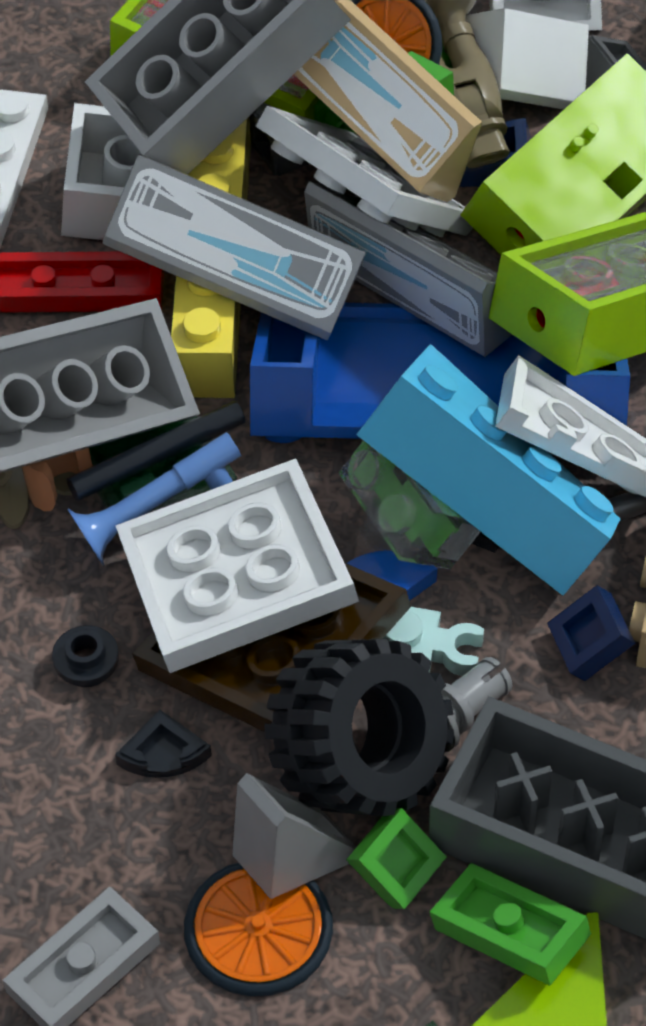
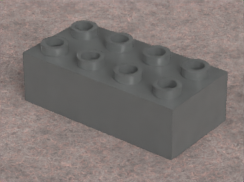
M488 696L430 804L429 838L443 853L468 864L473 863L585 914L597 912L599 920L646 939V760Z

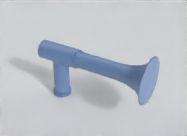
M225 432L174 464L171 470L102 511L91 514H78L69 508L67 510L104 566L103 555L106 547L118 533L115 525L145 515L187 488L189 490L205 480L210 490L233 482L225 466L242 455L230 435Z

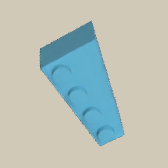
M430 344L401 375L356 435L564 596L610 541L621 518L613 512L612 504L603 494L581 483L548 451L495 427L499 406Z

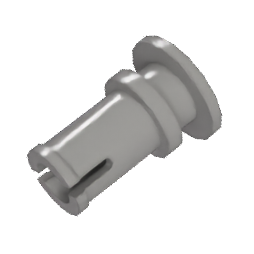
M485 657L478 662L477 666L452 684L445 683L446 687L442 690L441 694L443 699L451 700L454 714L447 716L448 729H454L453 744H446L444 752H449L459 744L460 734L473 726L474 716L480 713L488 696L499 699L512 691V679L506 668L493 678L489 676V673L499 667L500 662L492 657Z

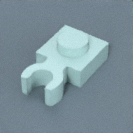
M411 607L383 638L388 639V641H401L411 645V653H423L431 661V664L432 662L443 663L453 674L463 676L478 665L479 657L461 654L456 649L462 645L482 647L484 629L472 623L456 624L449 629L440 628V611Z

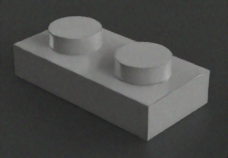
M109 886L3 979L5 991L40 1026H69L160 944L158 930Z

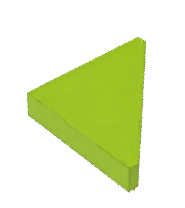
M594 912L585 915L588 919L591 935L551 986L524 974L472 1026H607L599 914Z

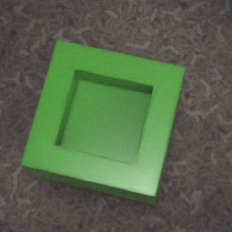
M396 808L395 815L382 816L346 861L393 909H405L447 857L402 808Z

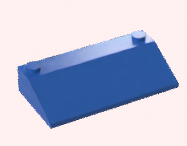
M344 303L328 341L262 312L260 314L250 363V436H265L269 441L276 443L295 442L301 437L361 439L356 434L401 375L430 344L498 406L504 374L517 356L520 355L627 426L630 371L627 359L573 376L514 335L510 336L484 357L396 304Z

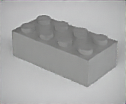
M169 0L109 57L85 83L144 157L188 175L351 19L334 0Z

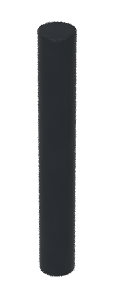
M232 401L68 477V487L75 500L80 501L244 424V413L240 405L236 401Z

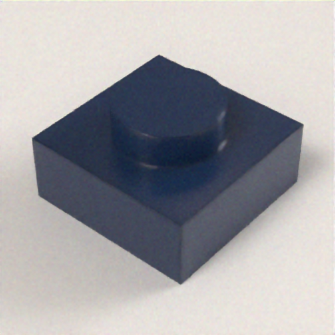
M598 585L547 623L570 674L583 681L589 679L636 644L612 594Z

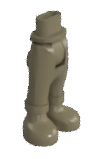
M426 0V3L431 7L438 19L442 33V46L449 57L452 68L445 65L442 56L439 65L453 72L454 96L482 121L467 167L475 168L502 160L510 152L503 137L507 133V125L502 114V101L498 84L488 59L475 41L476 37L470 23L466 22V15L473 8L477 0Z

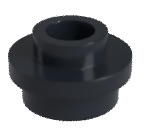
M84 625L72 628L58 638L53 647L52 659L57 674L64 681L78 687H93L101 684L113 674L118 665L119 651L116 640L108 631L97 626ZM82 649H95L93 654L86 657L75 655L77 651Z

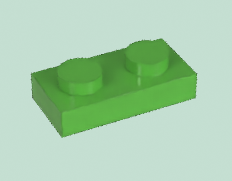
M470 863L430 911L435 930L551 986L591 935L587 916L473 863Z

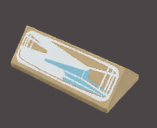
M334 0L351 20L294 75L419 193L449 202L457 194L482 121L351 0Z

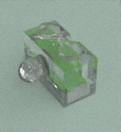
M364 440L338 473L368 515L356 536L358 548L363 554L392 550L400 561L451 570L480 533L477 528Z

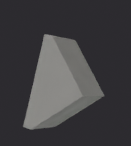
M248 773L238 782L232 856L270 899L349 864L346 859L356 846L320 808L308 807L298 801L297 797Z

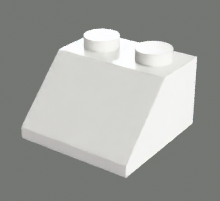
M74 103L63 192L61 236L103 240L138 155L143 156L104 106Z

